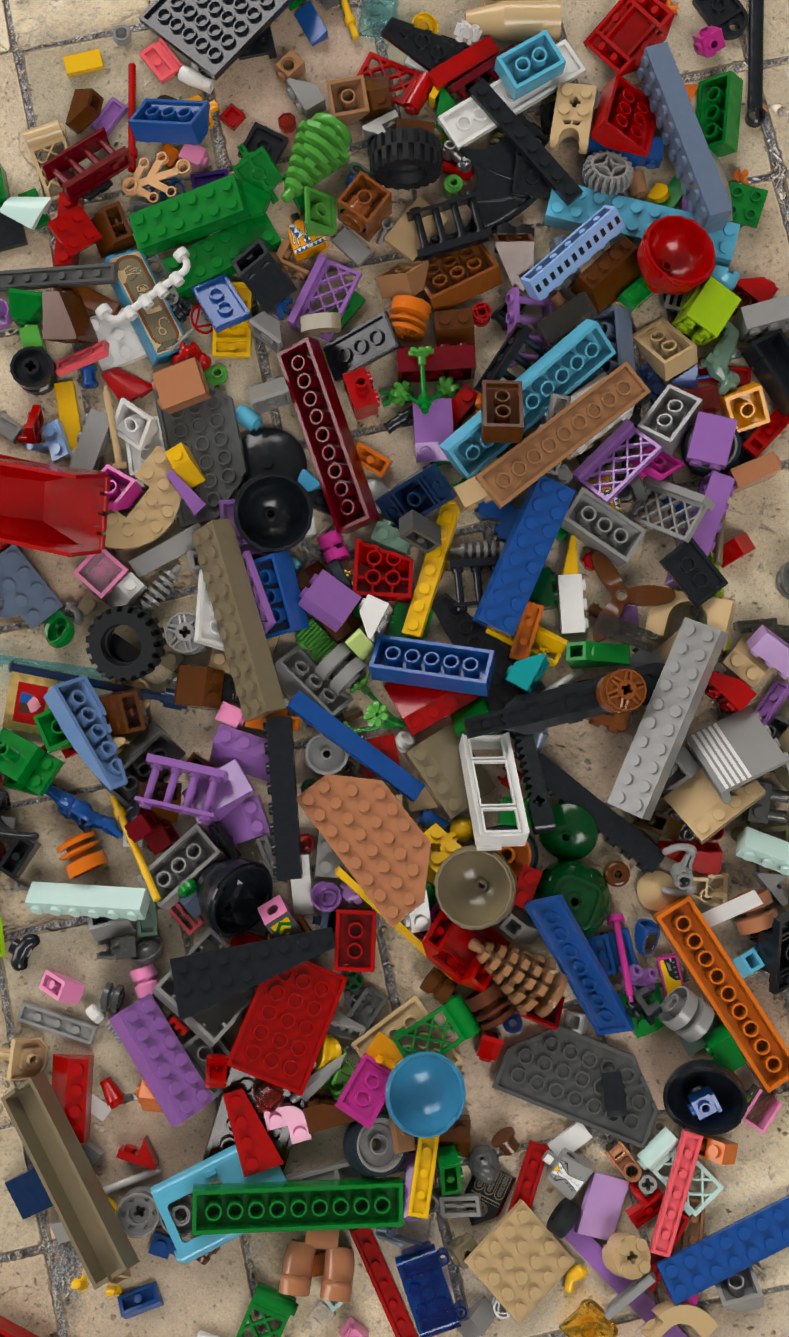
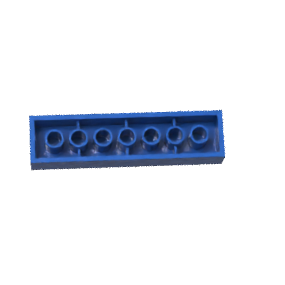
M542 476L529 487L474 614L473 621L505 636H514L576 492L575 490L546 476Z

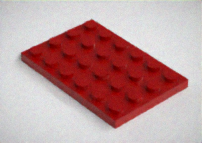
M306 961L257 985L225 1065L303 1096L348 977Z

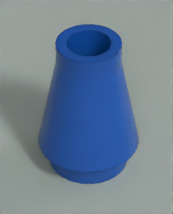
M429 809L422 810L418 819V824L422 828L429 829L437 823L446 831L449 821L444 820Z

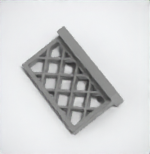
M647 476L644 481L648 484L645 488L647 498L651 491L655 492L656 498L650 501L648 499L638 501L629 519L689 543L707 509L712 511L715 503L706 495L664 480L656 481ZM669 498L670 503L662 507L661 501ZM657 503L658 509L650 513L649 507ZM683 503L684 509L676 512L675 506ZM671 508L672 515L664 518L663 512ZM698 508L697 515L691 518L690 511ZM645 509L646 515L637 518L639 512ZM659 514L660 520L652 524L651 518ZM686 514L687 520L678 523L677 518ZM673 520L674 526L666 529L665 523ZM688 525L685 536L681 535L680 529Z

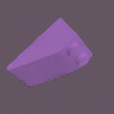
M451 398L436 399L430 406L429 413L423 414L419 406L412 402L416 463L448 461L439 445L454 433Z
M235 759L218 768L227 771L228 779L227 782L221 781L216 789L210 811L216 815V821L210 820V823L199 821L198 817H195L198 824L209 827L214 826L215 823L222 820L255 791L238 760ZM201 777L200 780L198 779L191 808L203 810L210 784L208 778ZM188 787L182 792L184 798L186 796Z
M260 795L246 798L219 821L227 835H231L233 838L232 842L234 845L270 833V823ZM209 831L211 837H212V838L216 841V843L218 844V841L215 839V837L213 836V834L211 833V831Z

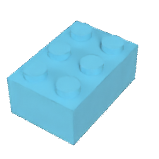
M544 30L496 57L494 70L515 101L563 74L566 61L548 31Z

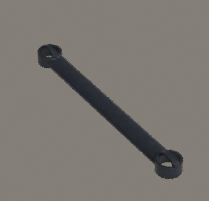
M749 0L748 111L745 115V122L752 128L761 126L766 116L763 109L764 0ZM751 112H755L754 121L749 117Z

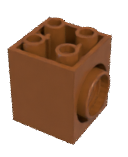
M360 171L337 199L339 221L370 242L381 228L383 220L389 218L392 214V193Z

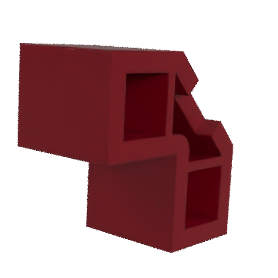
M152 810L140 814L124 826L128 837L134 843L144 839L148 849L154 855L165 851L180 839L172 824L166 819L161 821L156 818V813Z

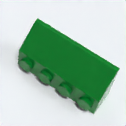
M731 70L698 83L696 116L709 149L718 157L735 153L738 150L743 80Z

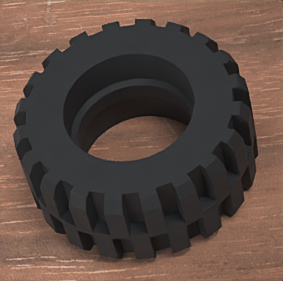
M397 127L393 130L388 129L386 132H381L378 136L374 137L369 146L370 175L381 186L384 185L385 188L389 189L394 188V190L419 189L422 186H429L430 183L433 184L439 179L443 171L442 143L435 133L433 134L431 131H425L419 127Z
M131 605L117 606L102 612L100 616L93 620L94 624L88 628L90 635L86 636V643H89L86 652L92 656V659H89L91 664H96L98 666L96 670L100 674L104 672L106 673V678L110 680L115 678L116 682H131L153 672L155 667L159 666L162 662L160 658L165 655L166 651L163 649V645H166V639L162 637V633L165 632L163 627L159 628L158 623L160 621L158 618H152V613L148 610L143 611L140 606ZM120 625L132 627L140 636L142 643L141 653L134 661L128 662L121 659L112 648L111 637L113 631Z

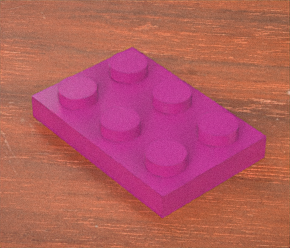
M364 1053L334 1106L370 1129L385 1103V1086L391 1070L382 1064H378L374 1058Z

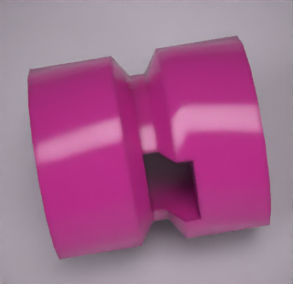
M336 530L325 533L317 538L321 550L325 551L323 556L327 565L334 560L341 562L350 556L346 545L342 544L344 542L342 534L337 533Z

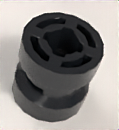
M184 297L178 305H173L171 309L175 317L183 324L194 306L187 297Z

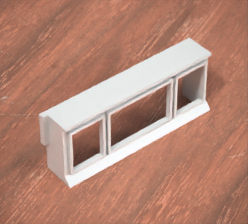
M509 732L503 735H482L467 739V735L462 734L458 747L476 850L495 851L501 850L502 847L525 846L530 831ZM502 749L503 756L473 757L472 750ZM474 764H505L512 803H481ZM514 811L518 830H486L483 812Z

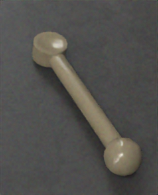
M333 521L316 538L311 539L312 545L316 546L319 544L317 538L327 533L334 526Z

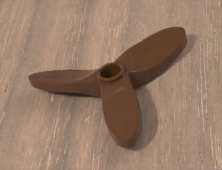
M597 551L593 553L592 562L596 574L602 584L612 594L611 600L600 613L594 626V642H601L608 637L617 625L624 607L628 604L642 607L659 606L670 603L675 599L676 593L667 587L641 585L628 588L624 586L620 574L613 563L603 553ZM623 592L627 594V598L625 600H618L616 598L617 594Z

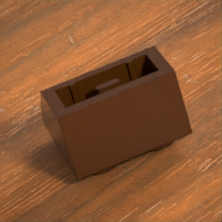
M119 201L101 208L91 219L102 236V240L96 243L101 258L137 245Z
M138 782L139 797H144L148 782ZM156 782L152 796L153 800L163 802L169 782ZM182 783L176 784L171 804L181 806ZM139 804L137 805V816L149 811V809L139 807ZM151 807V810L156 813V818L161 821L166 819L169 822H177L179 813Z

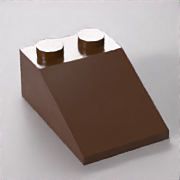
M482 380L481 442L522 443L524 430L522 381Z
M314 1094L310 1100L305 1102L303 1108L309 1134L356 1120L334 1106L337 1100L328 1095L320 1096V1094Z

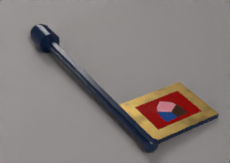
M11 661L8 666L11 676L2 728L40 735L33 717L50 709L43 698L53 685L58 684L59 681L65 682L81 676ZM88 678L94 688L114 692L137 688ZM141 688L143 698L158 700L160 703H163L165 708L180 711L182 709L187 710L188 708L174 704L175 689L167 688L166 692H157Z

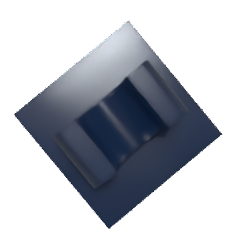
M322 912L321 916H313L312 924L320 925L319 929L332 927L334 932L336 912Z

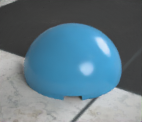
M430 1051L410 1054L399 1061L389 1074L385 1086L386 1107L393 1122L409 1135L419 1138H431L448 1131L454 1122L459 1119L464 1108L466 1089L462 1074L455 1064L442 1054Z

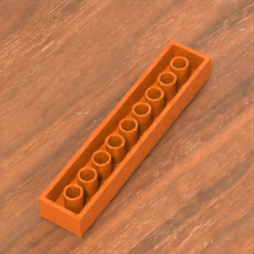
M689 895L681 896L665 908L651 915L656 924L660 926L661 932L706 1002L714 1009V1014L720 1024H723L733 1036L747 1062V1066L761 1088L770 1093L788 1081L789 1049L742 979Z

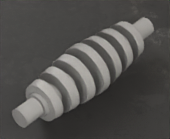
M480 540L476 541V547H472V542H468V547H464V543H460V546L450 548V555H459L461 559H465V555H468V559L472 558V555L480 558L482 554L484 558L488 557V554H491V557H496V554H499L500 557L504 547L503 541H499V546H496L495 540H491L490 547H488L487 540H483V547H480Z
M175 563L171 570L165 569L163 572L167 575L165 577L161 574L158 576L162 581L160 583L156 580L152 582L157 586L156 589L150 585L147 589L152 594L149 595L144 592L143 596L147 600L140 599L139 601L142 604L143 611L150 610L154 612L155 609L151 606L153 604L158 607L161 605L156 600L158 598L162 601L166 600L161 594L165 592L169 595L170 591L166 587H174L171 581L175 580L177 582V573L182 568L180 565Z

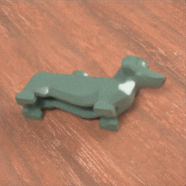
M727 321L720 332L719 340L709 351L707 358L702 359L698 366L699 369L706 368L709 375L719 381L717 385L720 387L719 394L721 396L736 389L740 382L739 375L731 372L728 367L729 361L733 360L737 354L735 347L739 338V330L729 321Z

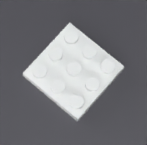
M97 315L89 317L98 342L107 340L110 344L109 356L98 360L103 373L148 357L128 319L120 323H111L106 319L100 320Z

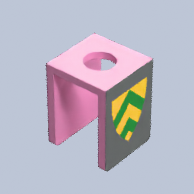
M280 894L257 908L264 925L274 938L302 932L301 927L293 918L295 914Z
M753 1084L746 1094L748 1102L747 1111L742 1120L764 1135L783 1104L773 1097L755 1124L746 1116L763 1090Z

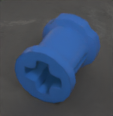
M87 365L80 368L83 378L82 388L91 389L99 386L95 373L97 366Z

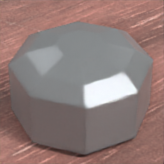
M118 25L113 29V39L119 46H126L131 42V31L125 25Z

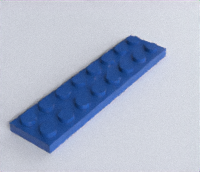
M562 894L527 901L525 904L527 912L552 956L555 958L561 972L567 976L569 986L597 1035L633 1031L632 1019L626 1015V1009Z
M789 1195L672 1254L670 1258L666 1257L656 1262L655 1264L672 1302L677 1305L788 1247Z

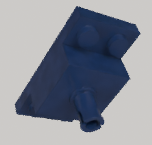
M433 463L428 467L424 466L397 483L390 491L378 497L375 503L385 517L394 522L393 526L399 528V518L409 511L414 510L425 516L454 499L457 494L436 464Z

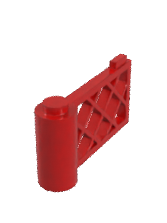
M369 52L357 76L364 74L365 77L370 75L372 79V74L382 71L383 75H386L385 69L391 67L396 69L397 73L390 75L391 80L399 78L401 84L392 87V91L395 92L403 89L404 94L401 99L394 97V104L403 107L404 111L410 116L419 115L434 86L427 75L428 72L415 71L378 54ZM373 59L378 61L380 66L370 69L369 64ZM407 74L413 76L411 81L403 83L401 76Z

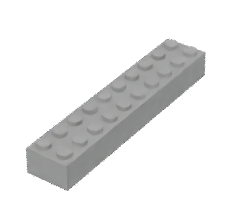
M686 617L684 618L607 801L608 804L641 819L651 820L728 634L720 629Z

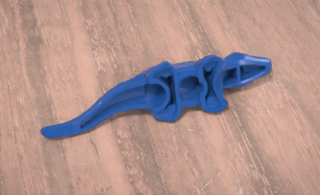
M55 784L50 785L45 794L59 806L57 811L64 818L74 820L83 832L88 833L91 832L92 828H95L117 839L123 838V832L118 829L115 818L94 812L92 806L87 801L79 800L73 794L66 792L65 789H61Z

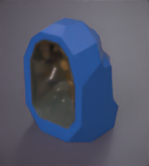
M639 919L635 924L634 933L636 950L643 956L649 955L657 946L660 926L652 920Z

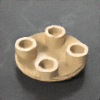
M662 871L644 874L637 882V897L641 904L654 911H660L671 904L675 897L662 893L661 889L664 886L676 889L673 879Z

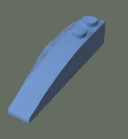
M86 675L53 685L43 698L73 748L110 791L126 785L128 780L122 761L116 753L118 749L116 742H113L110 734L112 729L110 724H107L105 718L107 715L106 710Z

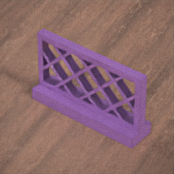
M319 253L287 319L290 328L296 331L300 330V316L327 312L326 310L334 307L338 308V313H340L342 318L362 277V273L331 261L325 255ZM329 267L336 268L339 274L328 278L327 271ZM349 274L356 276L353 282L345 285L344 276ZM341 278L343 286L332 289L330 282ZM328 283L331 291L320 294V286ZM345 290L347 294L345 299L337 301L335 293ZM333 295L335 303L324 306L322 298ZM320 300L322 308L312 311L310 307L312 302ZM328 332L327 335L320 333V336L316 337L330 342L334 333Z
M626 419L572 474L578 485L584 486L606 504H609L663 448L635 428L630 420ZM634 435L640 438V443L629 444V440ZM652 446L655 448L651 453L643 454V447ZM640 448V455L629 456V449ZM626 449V456L615 457V453L618 450ZM640 460V464L637 467L629 468V461ZM626 461V468L616 469V462ZM606 463H612V470L602 471V466ZM626 473V478L623 481H616V474ZM612 475L613 482L602 483V476ZM599 476L598 484H589L587 482L591 477ZM613 487V491L607 497L602 494V488Z
M250 550L243 552L242 557L266 635L276 621Z

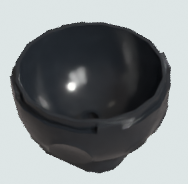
M272 472L260 474L244 483L238 490L234 501V522L241 537L252 547L266 553L284 552L297 546L309 531L313 518L312 500L307 490L288 475ZM269 510H272L274 512V516L272 518L268 517L267 512Z

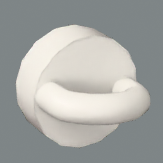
M405 731L399 732L395 738L397 749L404 754L412 749L416 743L414 737Z

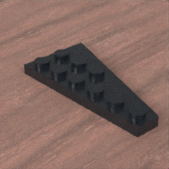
M391 17L381 32L383 38L428 72L470 47L465 42H458L456 39L445 35L439 36L428 29H419L414 27V24ZM487 72L481 75L486 82L491 78V74L488 75ZM463 75V76H461L460 78L456 79L455 81L451 82V83L448 84L447 86L449 87L450 85H452L453 83H455L456 81H458L459 79H461V78L464 77L465 75ZM470 82L469 84L466 85V87H467V90H466L467 93H468V90H469L472 86H474V85L472 84V82Z

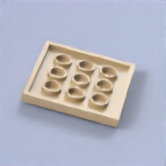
M415 994L367 1030L362 1036L354 1040L351 1045L361 1058L379 1031L392 1040L395 1036L393 1032L402 1026L405 1029L428 1015L429 1012ZM420 1025L417 1028L416 1035L428 1037L430 1026ZM432 1027L430 1038L442 1040V1030ZM403 1036L399 1039V1042L403 1047L411 1048L413 1037ZM415 1038L413 1049L425 1051L427 1040ZM429 1041L427 1051L437 1053L440 1051L441 1043ZM455 1048L443 1054L456 1067L464 1062Z
M521 1199L464 1260V1263L519 1325L576 1262Z

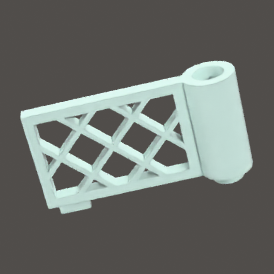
M665 1126L637 1154L639 1165L645 1171L649 1168L665 1186H667L669 1176H662L658 1170L663 1165H671L672 1168L679 1140ZM698 1160L696 1166L700 1168V1177H692V1181H700V1192L688 1191L683 1209L689 1217L692 1214L696 1217L724 1189L719 1181ZM704 1181H713L717 1187L712 1192H704ZM689 1196H700V1204L695 1209L689 1204Z

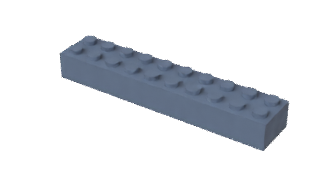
M668 42L647 46L641 57L637 75L638 79L643 83L644 94L646 97L648 96L650 101V110L656 117V126L661 130L663 144L667 146L669 151V160L674 164L675 175L680 180L682 194L687 198L688 210L692 212L694 221L699 223L698 225L707 234L723 230L733 209Z

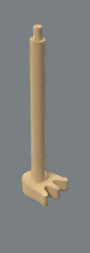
M104 385L103 394L115 464H111V466L117 470L129 468L128 462H122L110 391H108V386Z

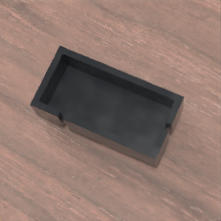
M780 328L751 342L741 355L750 368L754 367L753 373L782 417L789 414V340Z

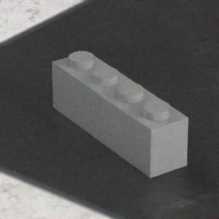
M90 409L89 414L87 413L84 417L83 431H80L77 436V447L71 452L69 467L98 471L111 435L107 414Z

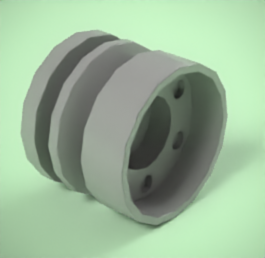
M180 612L172 616L166 623L164 631L165 639L169 646L178 653L189 657L199 655L208 647L194 642L196 614L190 612ZM186 629H187V630H189L191 633H190V634H187V636H186V638H185V636L182 635V632H186Z
M149 1186L132 1188L125 1194L116 1210V1215L126 1235L131 1238L148 1236L156 1228L160 1220V1212ZM139 1206H140L141 1208H142V1207H145V1211H144V1212H143V1211H139V1212H138L137 1209H138Z

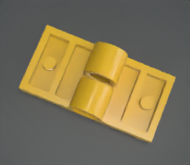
M231 282L251 313L252 318V292L244 282ZM250 319L219 333H216L213 328V358H251L252 333L248 323Z

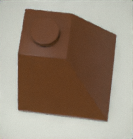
M390 75L365 80L370 113L359 121L378 118L395 110Z

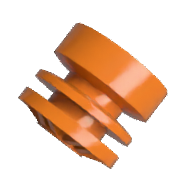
M396 295L393 297L390 308L392 315L389 317L399 340L406 342H421L424 340L427 328L425 323L429 320L432 308L429 303L409 295Z
M95 831L73 836L56 848L57 854L67 851V854L60 857L61 861L71 860V863L64 868L69 880L82 876L109 862L104 850L95 852L93 850L100 841L89 842L90 839L96 837Z

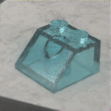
M362 0L358 28L359 36L385 39L381 36V32L391 17L398 18L399 0Z

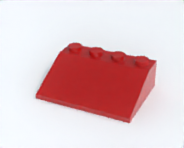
M617 73L603 87L590 137L606 148L647 157L656 127V117L650 110L648 96L646 97L641 90Z
M392 682L384 685L385 690L412 736L481 697L479 695Z

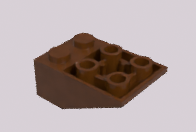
M140 687L98 696L106 710L107 715L105 718L107 724L111 726V735L141 731L149 726Z

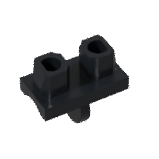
M633 985L634 1003L626 1002L628 1008L625 1013L630 1018L635 1016L637 1020L641 1019L643 1015L651 1026L655 1023V1017L662 1013V1007L657 1000L647 1005L645 1001L650 999L652 994L646 985L638 989Z

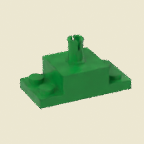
M3 728L0 732V742H2L0 744V772L43 797L64 765V762L14 732Z

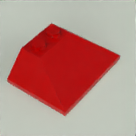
M619 0L583 43L614 72L624 76L638 70L645 47L663 43L667 39L675 14L660 0Z
M440 909L422 940L426 957L456 983L485 992L493 977V973L489 974L484 968L486 961L481 964L477 959L478 953L470 950L468 944L471 939L476 938L482 944L489 941L495 943L494 948L501 944L507 946L506 949H508L510 942L491 926L482 930L461 928L453 923Z

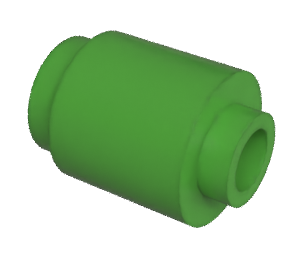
M455 174L447 176L444 180V196L450 200L462 195L463 181L461 177Z

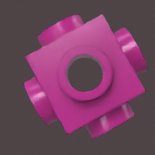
M711 25L700 29L699 33L693 36L694 51L705 58L714 56L717 51L726 47L722 28Z

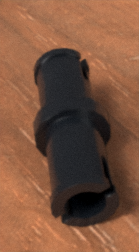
M413 405L402 412H397L395 417L383 423L389 434L402 425L406 426L408 421L413 419Z
M220 822L215 823L219 830L218 832L212 825L209 831L218 841V847L224 850L229 859L235 858L232 852L239 858L241 853L232 842L233 838L231 835H227Z

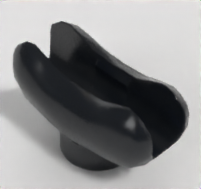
M28 934L22 940L16 938L11 943L8 952L13 954L11 966L14 970L20 971L27 968L31 952L40 943L39 936Z

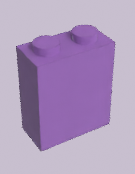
M698 411L685 461H688L689 465L696 467L705 465L709 466L710 470H724L728 462L738 420Z
M323 569L319 575L315 573L308 582L311 584L310 588L305 586L299 595L302 599L297 605L331 630L337 632L357 605L361 596Z

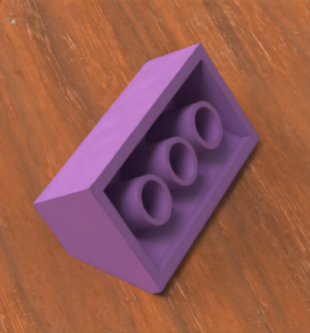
M219 724L209 762L224 766L236 759L245 774L270 782V775L266 774V763H269V754L265 755L264 743L268 742V740Z

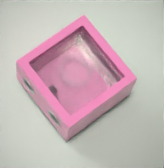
M101 549V554L89 555L73 574L102 600L107 602L117 584L130 571L106 549Z

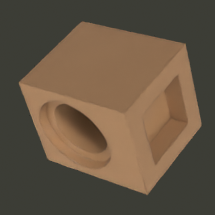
M292 49L275 64L276 76L282 83H287L289 78L298 80L306 72L305 62Z

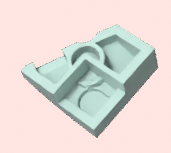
M10 197L0 208V213L35 230L42 214L46 215L53 199L50 197Z

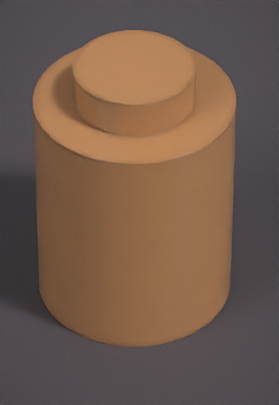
M635 170L633 181L630 187H628L630 198L643 201L649 194L644 171Z

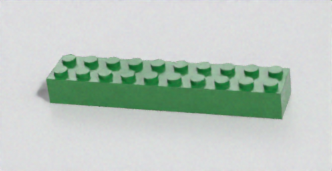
M400 1177L193 1185L192 1235L403 1226V1182Z

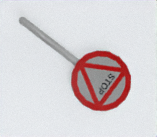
M199 304L192 307L189 314L192 328L170 349L171 352L194 330L202 335L213 332V327Z

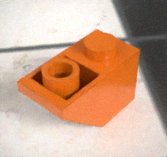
M703 1135L704 1138L699 1152L700 1157L720 1165L735 1164L738 1143L718 1136Z

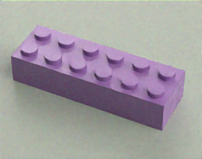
M714 470L702 478L697 493L706 495L715 503L712 511L707 509L692 536L707 557L709 552L715 547L716 540L714 538L716 533H719L723 524L721 522L722 515L726 514L729 508L727 503L729 496L733 495L736 488L734 485L735 478ZM698 508L690 512L691 518L697 515ZM688 525L684 527L683 536H685L688 530ZM668 574L664 585L673 587L677 591H681L679 586Z
M151 993L109 1019L172 1128L183 1123L214 1101V1098L208 1088H205V1083Z

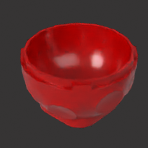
M666 216L654 221L644 232L637 251L638 265L646 286L653 293H667L669 295L686 294L705 282L712 274L716 265L714 264L716 255L713 242L707 232L696 221L683 216Z

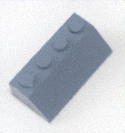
M616 305L605 309L600 315L594 313L586 316V319L599 323L616 351L615 355L595 371L599 376L603 372L609 375L626 361L636 372L631 311Z

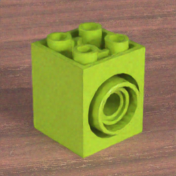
M710 276L705 282L689 292L672 324L682 334L689 336L693 343L703 346L718 337L742 299Z

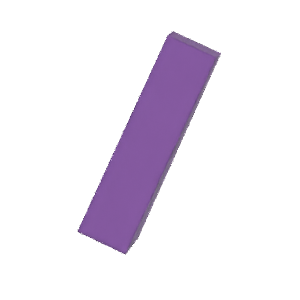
M171 469L166 474L167 479L193 516L196 517L206 507V504Z

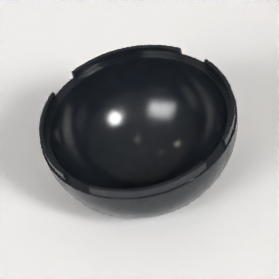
M696 1059L680 1065L670 1074L663 1091L664 1107L669 1117L681 1128L685 1129L686 1127L697 1131V1134L719 1135L733 1130L741 1123L747 1111V1095L741 1080L727 1066L713 1060ZM709 1085L723 1111L720 1113L717 1111L699 1120L697 1115L693 1116L687 1106L690 1104L687 1096Z

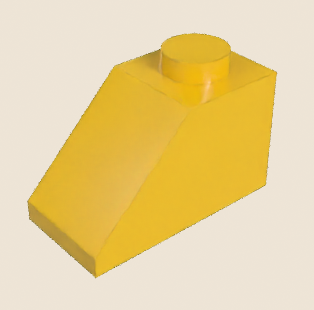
M181 442L165 452L175 472L191 489L206 481L188 446Z

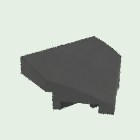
M374 987L344 992V998L347 1006V1017L366 1027L367 1031L390 998Z

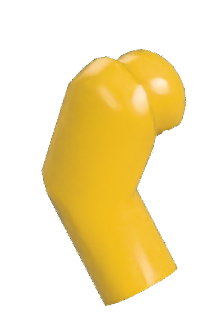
M575 1265L566 1272L563 1290L573 1293L575 1282L587 1276V1268L581 1265Z

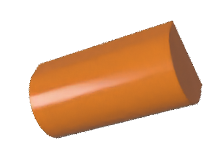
M361 441L357 443L356 450L362 466L383 478L389 471L393 461Z

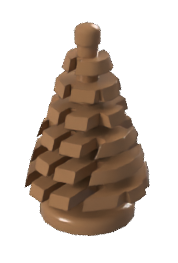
M476 938L470 940L468 948L478 953L477 959L481 964L486 961L484 968L489 974L493 973V980L496 984L503 982L500 989L506 995L508 994V999L516 1005V1009L521 1015H525L526 1012H530L533 1008L534 1012L541 1018L552 1012L560 1001L568 981L567 976L561 972L555 974L549 972V970H556L555 958L549 956L544 958L543 955L536 953L532 955L531 952L525 950L517 954L519 951L517 948L511 947L507 951V946L499 944L494 948L495 943L487 941L482 944Z

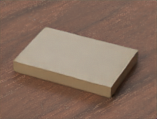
M418 196L406 212H410L409 210L414 207L423 208L430 206V204ZM405 212L383 239L385 243L407 260L415 262L418 258L417 249H420L421 243L414 220L408 222L407 213ZM440 212L443 226H445L448 218ZM433 215L422 218L429 244L431 243L430 238L438 234Z

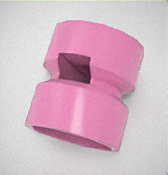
M155 963L129 971L132 982L137 984L135 986L137 998H143L149 993L152 995V990L160 982V979L156 978L158 972Z

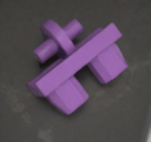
M635 964L628 966L632 986L634 985L638 989L646 985L650 991L655 990L654 982L658 980L655 968L643 969ZM622 974V986H625Z

